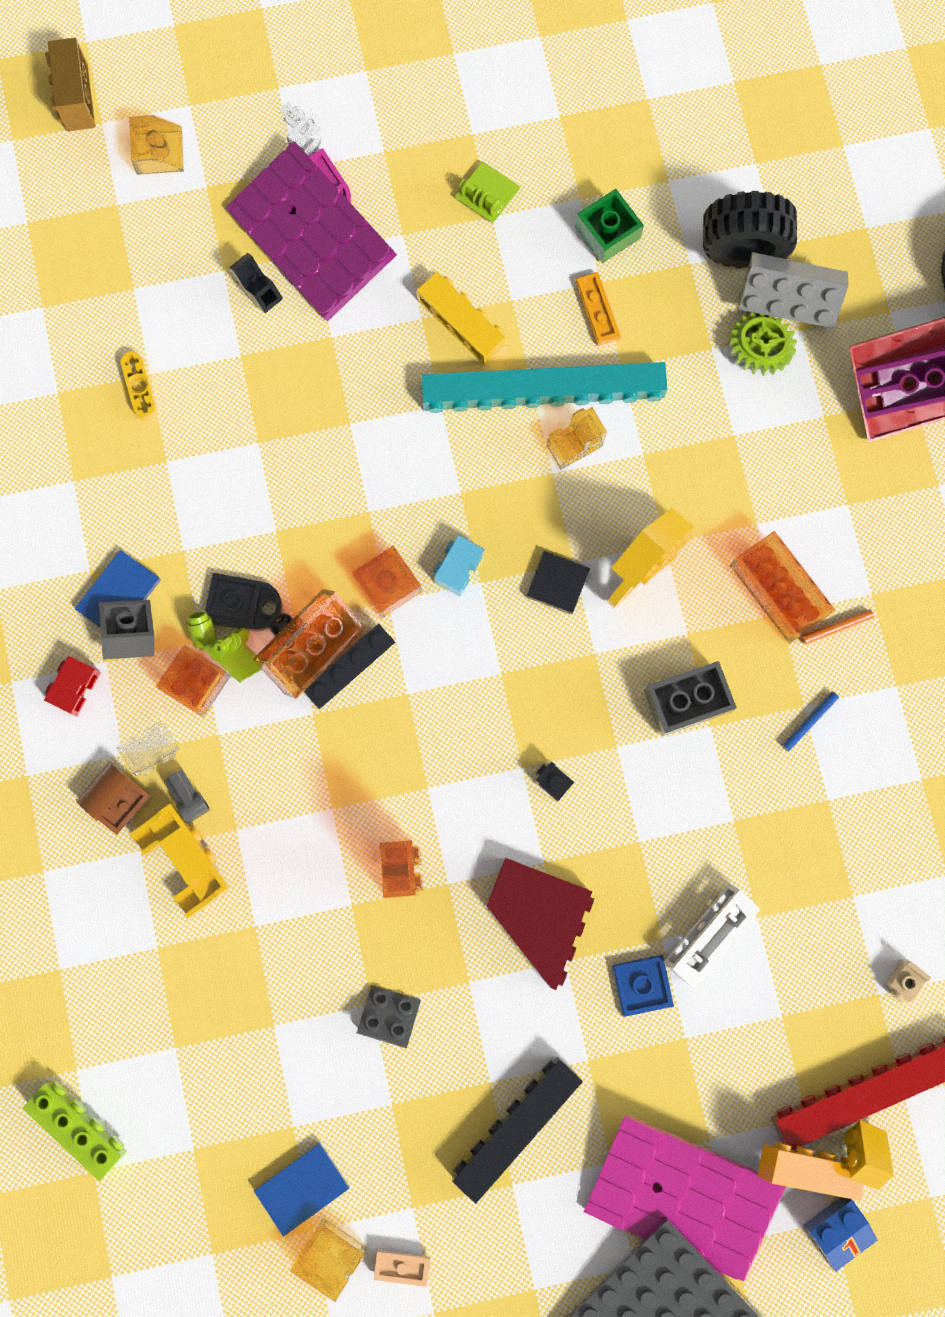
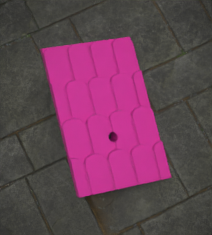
M626 1115L622 1120L584 1209V1213L620 1230H626L642 1239L650 1235L668 1218L719 1272L744 1282L787 1186L765 1181L757 1177L758 1171Z

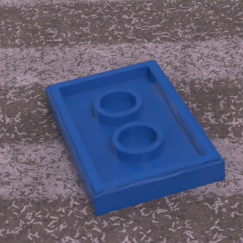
M120 550L79 602L75 610L100 627L99 602L146 600L161 579Z
M320 1142L256 1188L254 1193L284 1237L350 1189V1186Z

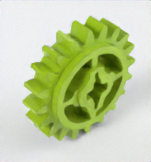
M751 312L749 318L742 316L740 323H735L729 336L731 340L728 346L733 348L731 356L738 355L735 363H745L743 370L752 367V374H755L759 369L762 376H765L767 370L772 375H775L777 368L783 371L785 366L790 364L796 352L794 347L797 340L792 339L795 332L787 331L790 324L782 325V318L774 320L773 316L765 317L764 314H759L756 317ZM752 331H757L756 333H752L751 337H745V335H747L748 333ZM775 350H780L778 354L774 356H769V354H773Z

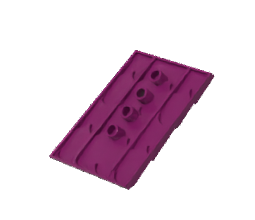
M295 141L286 150H283L251 184L239 193L234 201L232 200L225 207L327 322L397 256L395 251Z

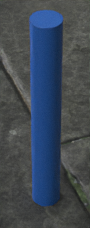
M831 691L781 746L789 752L839 699V696Z

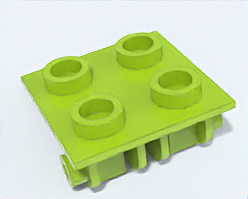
M482 161L468 180L463 179L460 182L459 187L461 189L455 195V198L493 224L521 187Z
M240 628L236 632H232L203 648L214 661L218 662L239 683L268 666L245 645L249 640L250 632L244 628Z

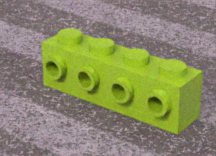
M52 1081L44 1083L22 1109L98 1181H101L127 1153L123 1148L125 1146L118 1137L114 1135L111 1137L104 1131L105 1126L100 1120L95 1117L92 1119L85 1113L86 1108L81 1102L76 1099H70L66 1095L67 1090L63 1085L56 1081L54 1083Z

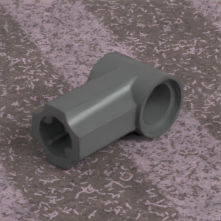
M183 769L171 774L164 780L171 795L177 802L176 807L187 824L210 811L207 802L201 793L196 791Z

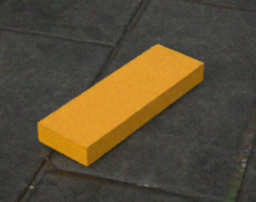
M594 272L575 278V284L597 346L620 340L621 335L599 273Z

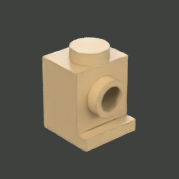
M902 960L885 985L891 989L889 994L902 1003L904 1000L912 1002L925 983L931 979V976L911 961ZM907 979H911L912 984L909 988L905 986V981Z

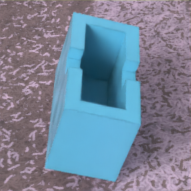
M458 535L456 540H451L446 547L445 553L447 556L444 561H439L434 568L432 574L435 575V584L461 597L470 581V574L468 573L470 570L476 571L484 557L485 549Z

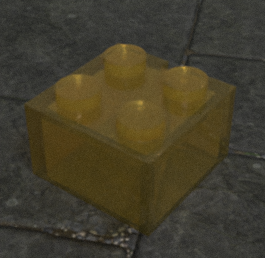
M323 1217L294 1262L290 1272L333 1302H336L348 1283L350 1275H353L364 1257L367 1247Z

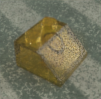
M154 115L129 117L131 162L136 174L184 172L182 127Z

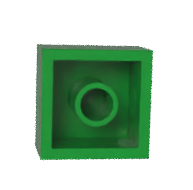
M615 188L577 213L575 228L598 259L604 263L639 240L642 236L644 224Z

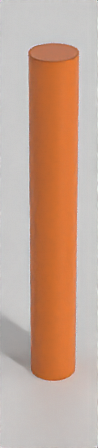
M868 609L802 635V641L807 645L873 619V611Z

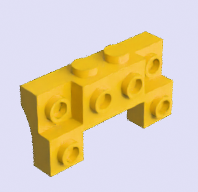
M173 804L165 806L146 823L129 834L132 839L136 840L144 856L149 855L161 846L184 881L189 885L173 897L174 901L178 902L185 912L184 916L186 919L195 916L230 889L214 863L217 858L209 847L207 849L203 847L200 842L203 838L195 827L190 828L185 823Z

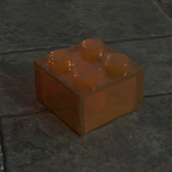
M394 545L352 572L355 582L381 619L422 593L421 584Z
M183 645L156 685V688L204 718L231 676L222 668Z

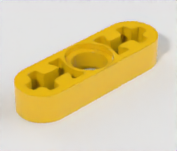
M134 351L127 352L121 358V367L133 410L138 418L148 421L156 416L157 405L146 366L139 353ZM132 359L136 361L137 374H134L130 367V360ZM136 381H144L146 385L142 391L136 392L133 390V384ZM140 398H144L149 406L146 413L140 410L143 408Z

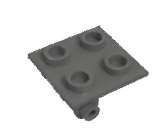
M372 985L356 1034L407 1049L421 1000Z

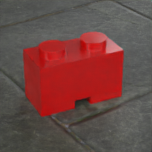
M68 656L58 666V675L54 683L51 682L46 688L44 701L77 717L87 700L83 698L86 689L92 691L101 672Z

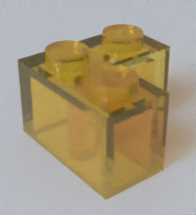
M593 407L587 410L581 408L572 414L568 427L563 430L562 428H557L549 434L546 446L561 470L602 448L607 430Z

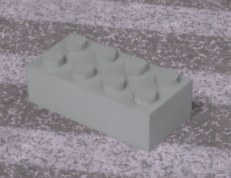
M752 252L739 296V310L834 329L849 286L848 272Z

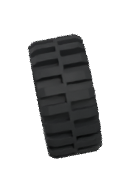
M745 191L734 195L728 194L722 199H716L713 204L711 203L703 215V250L707 257L717 264L721 263L726 267L733 266L741 269L742 267H748L752 252L787 259L796 248L797 210L788 198L785 199L780 194L774 195L772 192L767 191L764 193L759 191L745 193Z

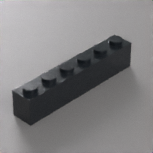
M559 1057L555 1061L550 1059L541 1069L543 1075L537 1081L533 1078L523 1090L526 1094L521 1100L515 1099L506 1109V1112H508L506 1117L502 1121L497 1119L488 1129V1132L491 1134L484 1141L479 1139L471 1148L470 1152L472 1155L465 1162L462 1159L452 1170L454 1173L452 1182L475 1204L583 1083V1080Z

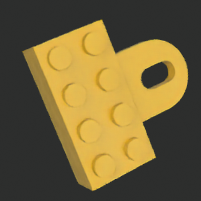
M671 508L643 529L611 568L624 581L610 596L607 603L615 609L639 584L642 583L645 586L675 559L676 553L691 540L690 532L695 527Z

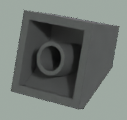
M150 600L99 602L103 660L153 657L154 628Z

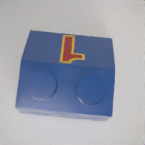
M838 1198L803 1225L835 1272L878 1241L865 1216L855 1202L849 1198Z

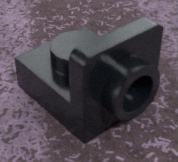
M551 762L548 766L543 763L534 774L538 777L535 784L558 802L573 785L574 781L558 769L555 763Z

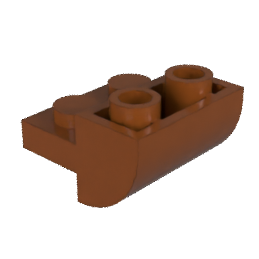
M109 761L76 799V802L96 821H100L117 835L151 795L133 781L129 775Z

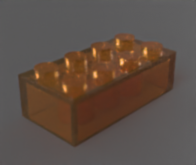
M775 530L736 557L729 565L789 645L836 611Z
M322 589L253 660L284 695L297 699L366 627L336 591Z
M412 840L380 843L383 898L419 897V891H424L423 875L417 872V865H422L420 848Z

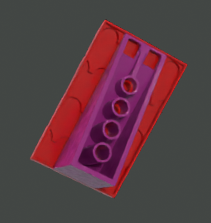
M945 317L849 346L868 442L945 419Z

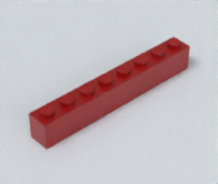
M945 1036L942 1037L943 1041L934 1045L931 1042L918 1048L919 1052L913 1055L905 1053L895 1058L896 1062L888 1066L886 1063L873 1067L870 1074L865 1076L862 1074L854 1075L847 1079L849 1083L840 1087L838 1084L829 1086L824 1089L825 1093L820 1096L809 1095L800 1100L801 1104L793 1108L791 1105L778 1109L776 1111L777 1115L772 1116L771 1119L782 1143L791 1145V1150H794L797 1146H803L945 1083Z

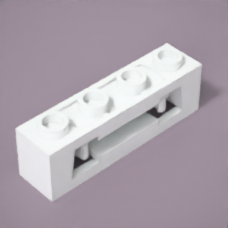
M729 884L663 963L683 982L695 988L696 985L704 981L707 972L713 965L720 962L724 952L739 939L740 933L755 920L756 914L761 909L744 892ZM724 904L720 911L716 913L717 910ZM688 945H690V946L685 950V952L679 957V955L684 951V949H685Z

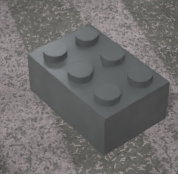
M719 661L656 682L644 689L661 737L729 714L737 709Z

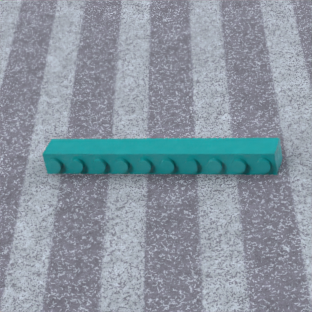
M665 362L422 374L423 409L430 413H440L447 409L463 412L467 408H477L481 411L490 410L492 407L513 409L516 406L524 405L527 408H537L543 404L560 407L565 403H574L575 405L582 406L587 405L589 402L610 404L613 401L623 400L624 403H633L639 399L656 402L665 398L668 390Z

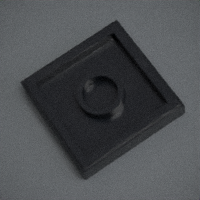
M544 551L526 598L573 615L590 568Z

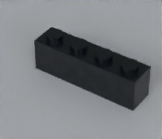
M380 624L375 625L302 690L303 693L320 710L396 642Z

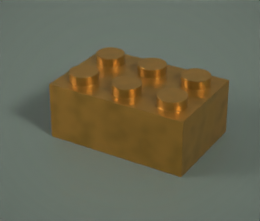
M77 38L48 41L49 51L45 52L48 67H51V73H48V81L54 92V95H50L53 110H57L59 122L64 123L68 132L96 128L88 63Z

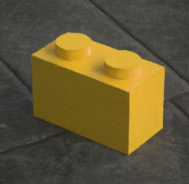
M859 1120L845 1134L850 1178L879 1190L894 1176L887 1131Z

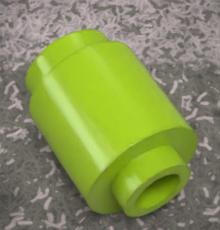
M198 611L187 617L188 622L186 625L195 648L204 650L205 646L218 640L211 617L207 615L206 611Z

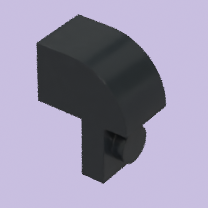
M248 252L229 267L237 279L239 287L262 312H268L283 300L273 281L263 274L253 256Z

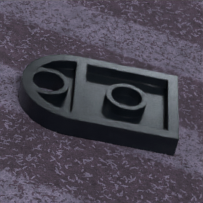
M213 573L205 611L211 617L213 624L238 629L244 628L255 632L270 629L272 618L282 613L283 610L282 599L272 585L262 581ZM268 602L276 604V611L271 615L263 613V606Z

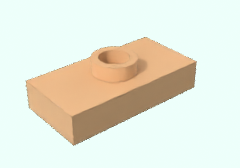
M378 1249L373 1280L427 1287L431 1256Z

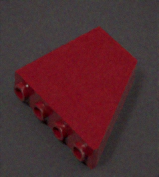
M505 858L486 907L548 986L554 990H557L558 985L562 987L568 973L564 971L566 962H572L577 947L573 946L576 936L581 937L586 924L582 921L585 911L590 913L595 898L591 897L593 891Z

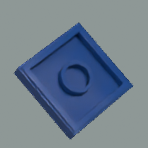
M663 955L612 965L623 1017L674 1007L666 966L663 963Z

